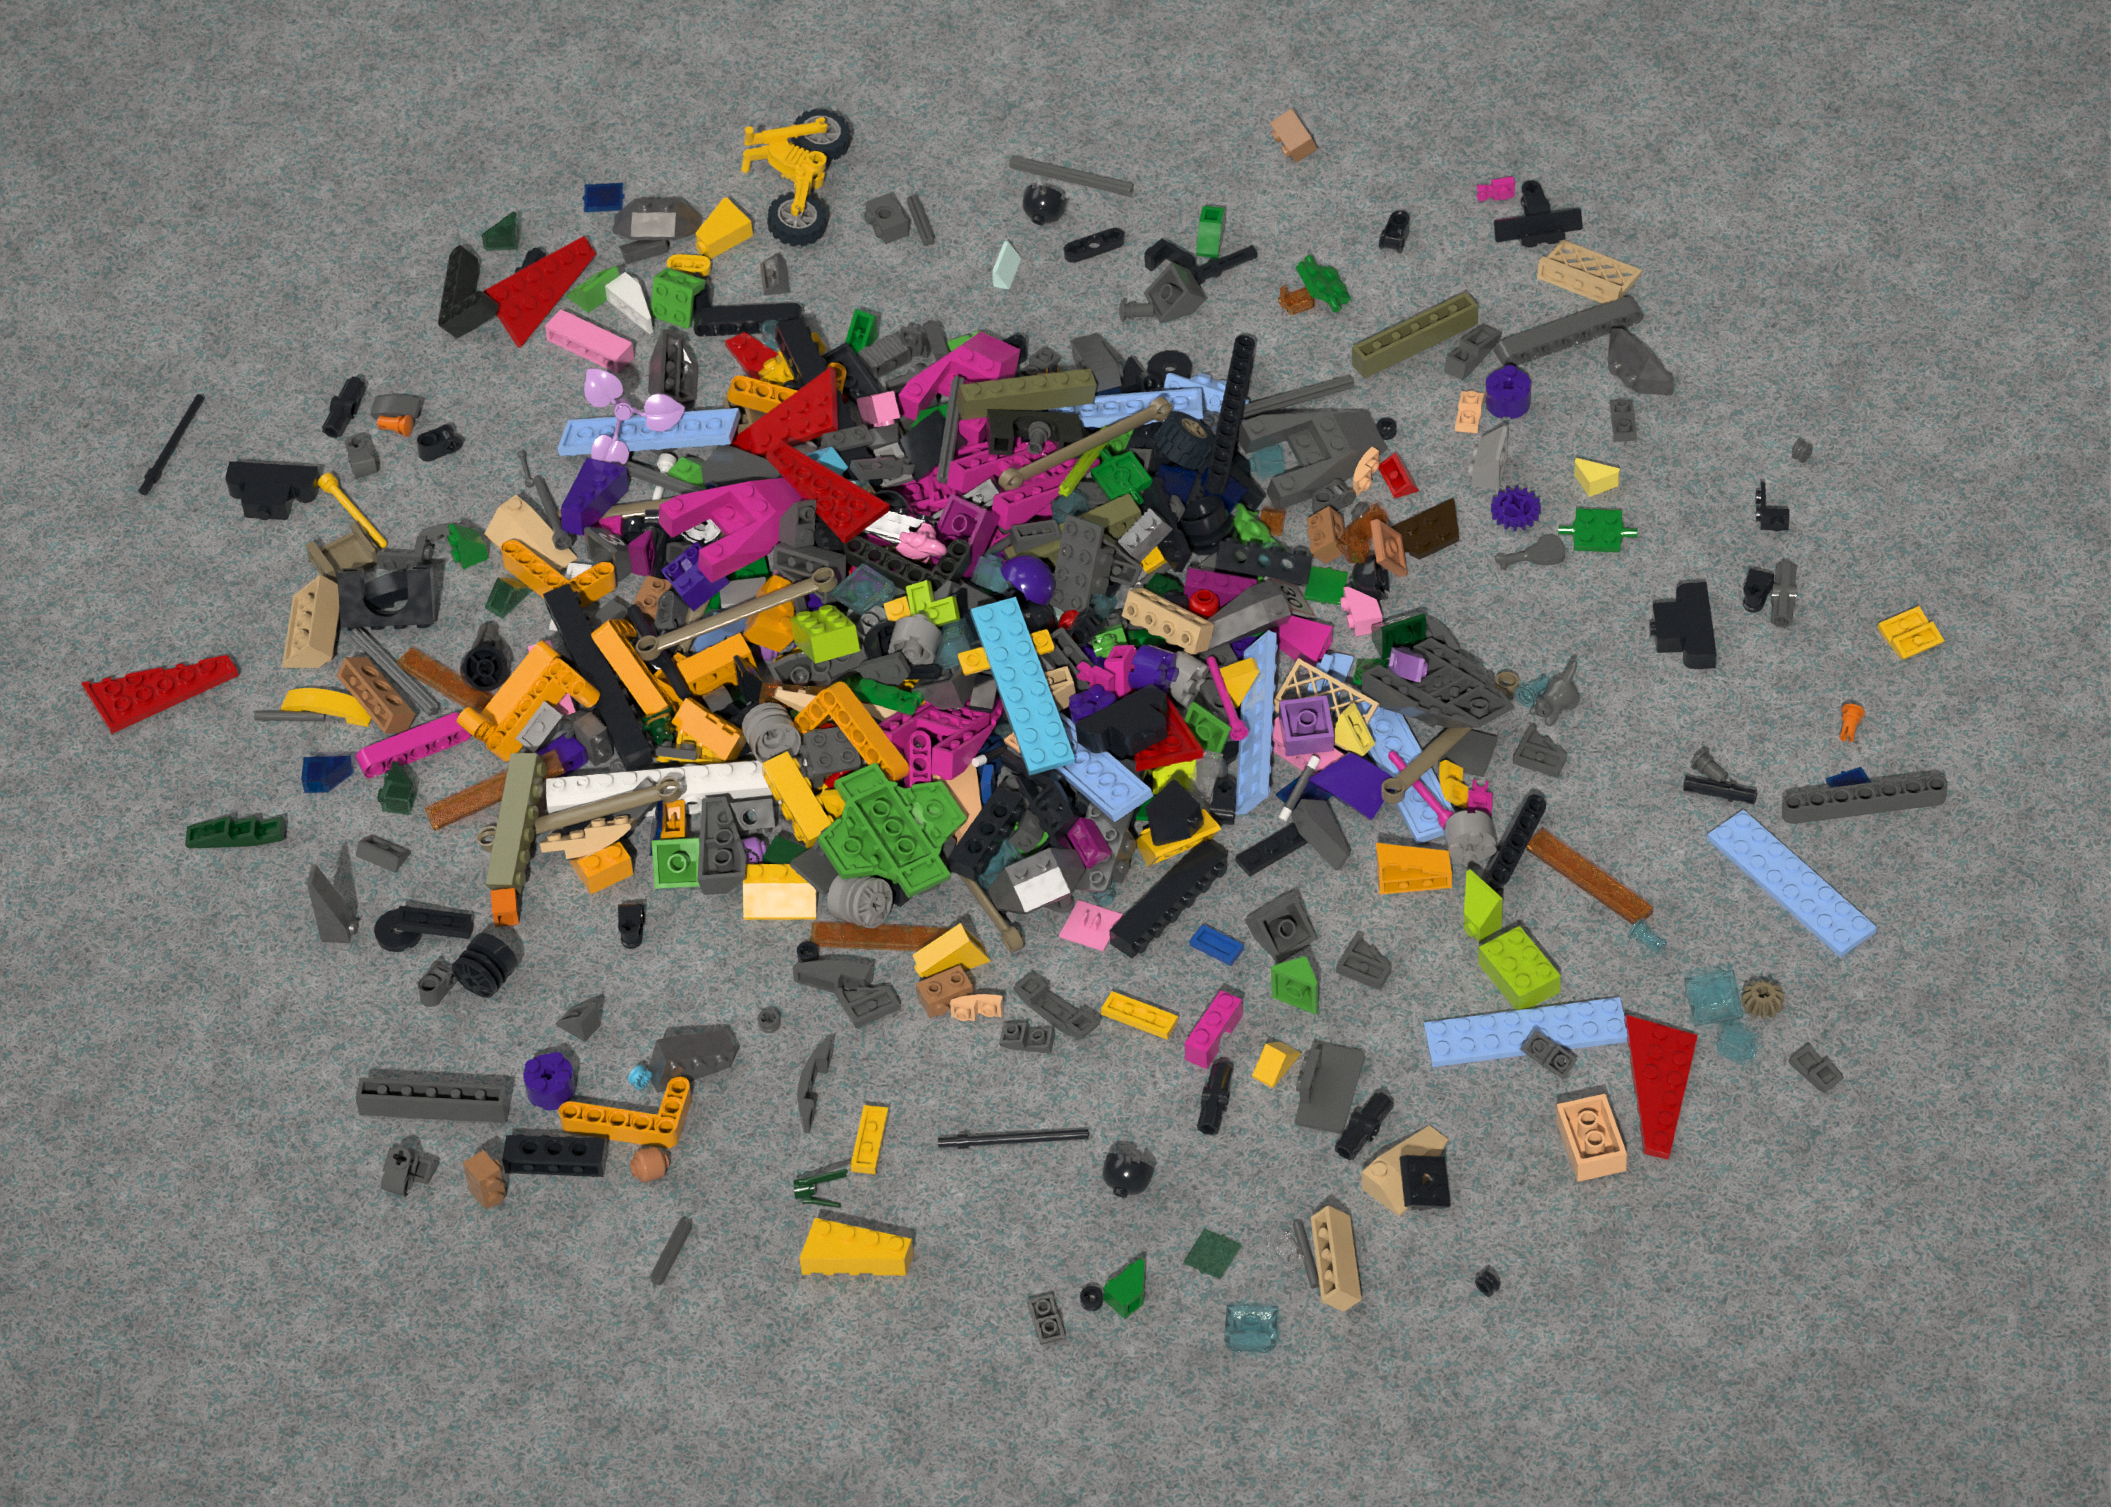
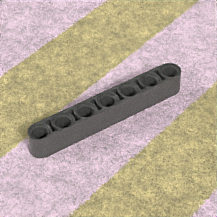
M1627 296L1503 339L1495 345L1494 352L1504 367L1507 365L1516 367L1530 362L1532 359L1536 360L1553 354L1552 352L1556 353L1573 347V344L1576 346L1593 340V337L1596 339L1610 334V330L1613 328L1624 329L1633 326V323L1636 325L1642 321L1644 313L1632 297Z
M1934 774L1789 793L1783 798L1782 818L1787 823L1797 824L1937 806L1943 804L1946 800L1948 781L1944 776Z

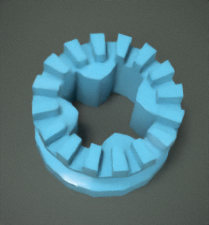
M638 1065L630 1072L628 1083L634 1085L637 1090H641V1088L643 1089L646 1086L645 1083H650L648 1081H651L652 1073L646 1070L644 1066Z

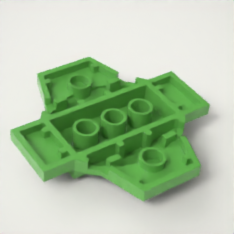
M876 762L835 780L834 787L845 802L842 817L832 823L818 837L817 842L841 879L879 875L891 879L894 884L899 883L908 898L950 879L951 874L939 855L942 845L966 823L967 818L942 781L913 784L911 788L904 789L897 786V782L888 781Z

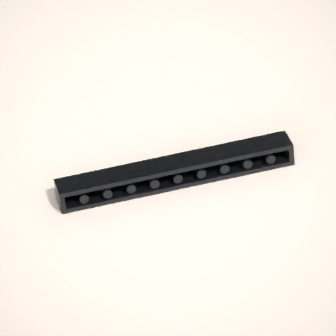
M802 318L776 323L775 341L798 388L801 389L827 370L826 361L824 358H821L818 344L813 342L810 328L805 326ZM836 389L838 430L856 427V422H853L851 419L849 407L843 403L841 391ZM866 445L839 451L838 454L848 466L842 474L843 477L849 481H855L856 485L861 480H858L852 472L850 464L851 460L873 458L872 455L868 454ZM870 479L868 481L876 493L880 490L883 479Z
M567 584L544 593L546 608L578 673L600 692L599 700L594 706L602 723H604V726H607L608 735L626 772L653 762L651 752L655 750L651 739H645L646 731L642 727L643 723L642 721L637 722L636 718H638L636 709L634 705L629 706L628 702L630 699L626 689L620 688L622 683L619 675L616 672H612L611 669L614 668L592 639L591 633L596 629L593 623H588L590 618L586 608L580 607L582 602L578 592H573L570 585Z

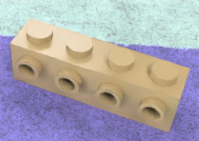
M1144 588L1128 591L1122 617L1130 620L1132 625L1148 629V633L1165 638L1169 644L1181 646L1189 654L1208 651L1215 624Z
M1328 1205L1311 1216L1321 1300L1323 1303L1340 1311H1346L1362 1300L1350 1215Z

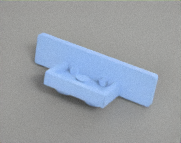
M1168 373L1163 391L1201 388L1202 406L1207 410L1220 413L1226 381L1211 379L1210 375L1199 373L1190 379ZM1244 398L1243 405L1249 404L1250 401Z
M1332 652L1331 655L1324 654L1321 663L1318 662L1316 668L1345 684L1354 662V657ZM1323 679L1315 682L1318 694L1331 690L1328 680ZM1309 683L1308 694H1311V696L1315 695L1312 683ZM1333 684L1334 689L1340 688L1337 685ZM1342 691L1335 693L1337 701L1339 700ZM1332 694L1327 695L1329 708L1335 706ZM1330 711L1331 718L1334 711Z

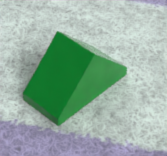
M855 309L845 342L850 345L859 357L858 352L866 346L873 345L879 335L877 317Z

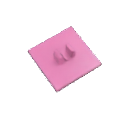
M1078 900L1059 937L1104 951L1110 940L1109 930L1122 918L1123 914Z

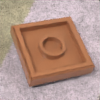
M1378 519L1370 521L1377 563L1398 577L1406 576L1407 566L1401 534Z

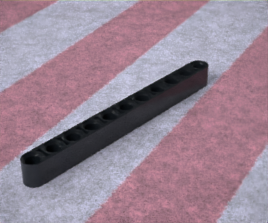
M1246 335L1237 336L1235 339L1205 483V489L1217 495L1224 493L1226 490L1255 347L1254 339Z

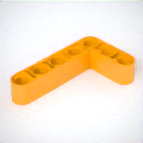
M831 363L827 369L831 367L836 370V389L842 393L846 370L839 363ZM739 375L732 379L727 391V399L735 405L768 413L797 392V390Z
M508 540L501 545L504 568L543 599L544 593L569 584L573 592H578L582 602L580 607L583 608L616 588L614 566L609 562H600L568 580L519 541Z
M609 619L591 633L594 642L646 715L657 714L669 705L673 706L674 713L676 712L673 702L631 645L630 641L637 636V632L627 620Z
M539 641L484 710L480 712L472 707L465 708L459 714L456 720L457 724L474 738L486 743L490 735L548 664L554 659H561V655L545 641Z
M559 658L552 660L490 735L486 742L487 749L501 760L509 761L511 753H518L523 747V744L516 740V737L544 701L555 707L563 696L568 693L584 707L589 708L594 706L599 700V690Z
M837 682L822 690L795 717V727L803 735L824 725L832 717L866 763L871 765L876 762L888 781L897 782L908 775L909 765L844 682Z
M684 1077L672 1078L667 1085L658 1115L579 1102H565L560 1106L558 1112L561 1127L565 1132L661 1148L674 1147L680 1139L692 1101L690 1083Z

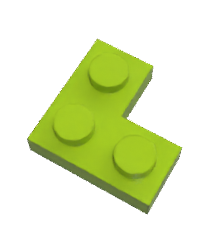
M928 580L906 586L911 617H914L916 614H922L936 627L960 620L956 597L950 596L934 601L932 585Z

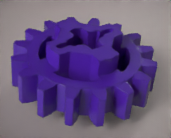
M1515 486L1514 491H1511L1507 487L1506 493L1498 491V497L1493 496L1492 520H1496V525L1498 526L1504 524L1505 530L1509 527H1513V531H1516L1517 527L1525 530L1526 525L1533 527L1534 521H1538L1539 514H1541L1540 499L1535 498L1534 492L1528 494L1527 488L1519 491L1518 486Z

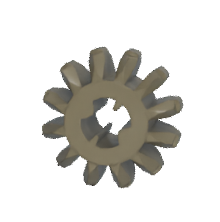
M1761 978L1759 983L1752 980L1750 986H1745L1741 1002L1746 1014L1752 1013L1753 1019L1759 1015L1764 1021L1767 1015L1774 1019L1776 1013L1781 1012L1784 995L1781 992L1780 985L1774 986L1772 980L1766 983Z

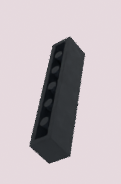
M1204 840L1109 930L1110 944L1132 959L1138 953H1143L1148 943L1154 938H1159L1164 928L1170 922L1174 923L1185 908H1190L1201 893L1207 892L1215 879L1223 877L1227 871L1226 854Z

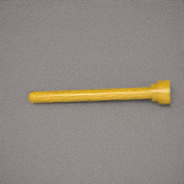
M332 473L322 475L318 480V486L324 492L332 493L380 548H385L387 541L338 488L337 478Z

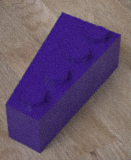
M587 457L561 506L562 530L583 536L584 528L592 527L628 491L627 468L615 463H607Z

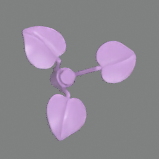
M589 368L586 371L584 393L587 401L591 405L600 408L606 407L612 402L614 404V413L617 417L613 439L604 434L596 438L591 448L592 459L615 463L619 466H623L627 462L629 457L628 447L623 441L617 440L621 421L628 420L632 413L646 417V426L650 430L657 432L673 427L684 413V406L666 394L651 395L644 404L646 413L641 412L636 407H632L629 400L624 398L616 399L622 395L623 386L619 378L614 374L596 368Z

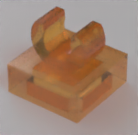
M1266 508L1261 510L1260 522L1266 524L1270 535H1283L1286 512Z

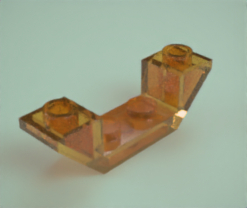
M1377 503L1351 522L1336 544L1348 563L1361 564L1365 562L1371 552L1367 541L1373 537L1370 521L1378 519L1386 525L1389 523L1386 512L1380 509Z

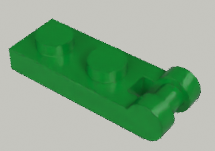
M862 678L853 691L859 700L907 715L914 714L924 700L923 694L919 691L910 693L894 686H887Z

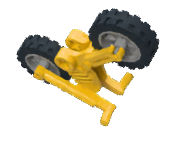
M811 109V112L805 111L802 113V116H798L796 122L791 126L764 130L761 133L754 134L751 126L745 128L744 145L750 146L762 143H769V145L746 149L743 152L741 171L744 173L749 172L751 161L767 159L772 167L782 173L781 177L784 178L785 176L786 179L789 180L790 178L794 182V194L793 192H788L787 195L782 194L778 196V199H774L768 209V230L770 233H773L772 236L775 239H779L783 244L789 243L790 246H806L807 243H815L816 239H820L822 233L825 232L826 209L824 206H821L820 200H815L814 196L810 195L811 189H818L824 184L826 162H830L831 159L837 160L840 158V155H844L849 147L850 139L848 122L845 123V118L839 117L834 111L828 112L827 109H822V111ZM788 138H791V140L793 141V143H792V142H789V143H788V140H787V139H788Z

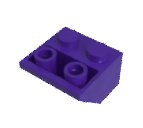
M698 542L694 543L661 570L693 612L730 583L726 577L711 583L698 569L699 550L702 549Z

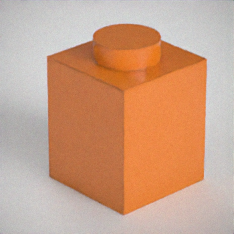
M515 888L492 890L491 904L495 927L518 925V902Z

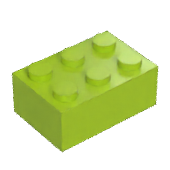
M824 605L817 611L799 612L797 616L790 618L795 645L815 664L860 651L855 624L835 606Z
M1520 926L1478 947L1479 966L1515 1010L1530 1009L1560 993L1561 975Z

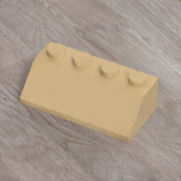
M321 574L293 595L282 662L283 668H320L326 662H330L334 656L333 648L337 637L336 628L340 618L338 584Z

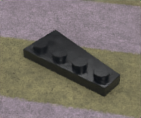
M847 342L821 356V358L825 359L827 367L831 363H839L845 368L846 377L842 394L855 404H857L856 399L884 393Z
M1154 477L1143 498V503L1138 508L1141 511V515H1144V512H1147L1148 509H1152L1173 528L1157 546L1173 571L1182 572L1191 556V552L1183 531L1177 528L1178 518L1176 513L1171 512L1168 505L1171 501L1169 495L1163 492L1162 478Z

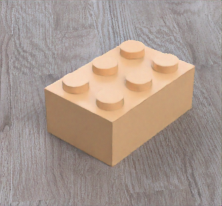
M1605 1094L1556 1104V1123L1577 1182L1626 1171L1627 1152Z

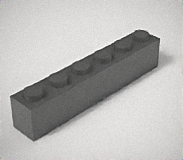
M360 1077L355 1097L359 1114L369 1116L506 1123L510 1106L507 1086L492 1084Z

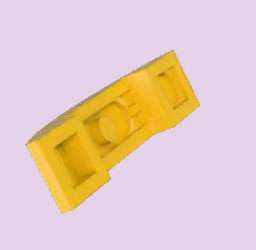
M299 688L289 690L280 708L281 711L304 712L306 710L343 717L346 719V723L369 727L372 721L370 715L353 696L326 689Z

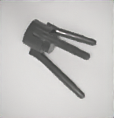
M482 623L471 649L476 646H491L494 644V647L500 650L499 643L501 637L496 635V627L489 623Z

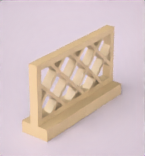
M1562 240L1547 257L1543 256L1539 260L1537 279L1606 304L1621 299L1641 276L1642 270ZM1565 248L1573 251V253L1563 254L1562 250ZM1588 257L1592 260L1583 261L1582 258ZM1576 259L1577 262L1568 263L1567 260ZM1609 265L1612 268L1603 269L1602 266ZM1596 267L1597 270L1588 271L1587 268ZM1628 272L1633 275L1623 277L1621 273ZM1616 274L1617 278L1608 279L1606 275Z
M1299 658L1275 699L1273 698L1274 711L1279 713V701L1285 700L1283 696L1287 690L1296 687L1298 698L1301 699L1302 695L1299 686L1312 683L1315 695L1309 697L1332 694L1335 706L1330 707L1329 710H1336L1338 718L1341 714L1340 709L1348 707L1352 703L1367 702L1371 704L1369 712L1361 715L1366 726H1368L1380 705L1378 702ZM1301 666L1309 670L1311 679L1298 682L1296 674ZM1313 673L1319 675V677L1314 678ZM1323 679L1328 680L1331 690L1318 694L1315 682ZM1333 684L1337 685L1340 688L1334 689ZM1344 690L1349 692L1351 701L1338 705L1335 693ZM1353 695H1355L1356 697H1358V698H1360V699L1354 700V696H1353ZM1337 723L1332 724L1333 731H1335L1334 727H1336ZM1334 742V745H1336L1337 747L1345 750L1348 753L1351 752L1354 754V752Z

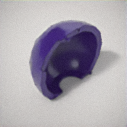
M1030 555L1015 556L1002 565L1000 570L1005 580L1010 581L1018 590L1024 593L1027 601L1031 600L1040 605L1049 604L1055 592V580L1050 567L1041 559Z

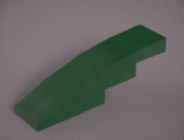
M231 816L187 826L185 846L187 848L248 847L283 841L286 821L282 816L264 821H259L256 816L234 821Z

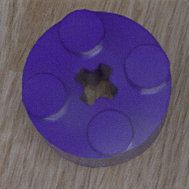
M1507 365L1503 369H1499L1486 378L1485 395L1487 410L1498 418L1510 417V419L1519 418L1527 413L1531 404V380L1529 377L1512 365Z
M1142 645L1137 650L1131 663L1135 665L1134 672L1129 671L1128 683L1130 688L1138 691L1152 683L1167 695L1171 682H1175L1179 675V669L1176 668L1177 655L1152 645Z
M1094 685L1087 691L1071 695L1069 697V709L1073 724L1075 725L1076 722L1117 702L1115 694L1104 690L1101 685Z
M560 1052L543 1054L525 1063L523 1079L528 1100L532 1105L549 1111L557 1110L563 1103L570 1102V1099L576 1092V1084L572 1066Z

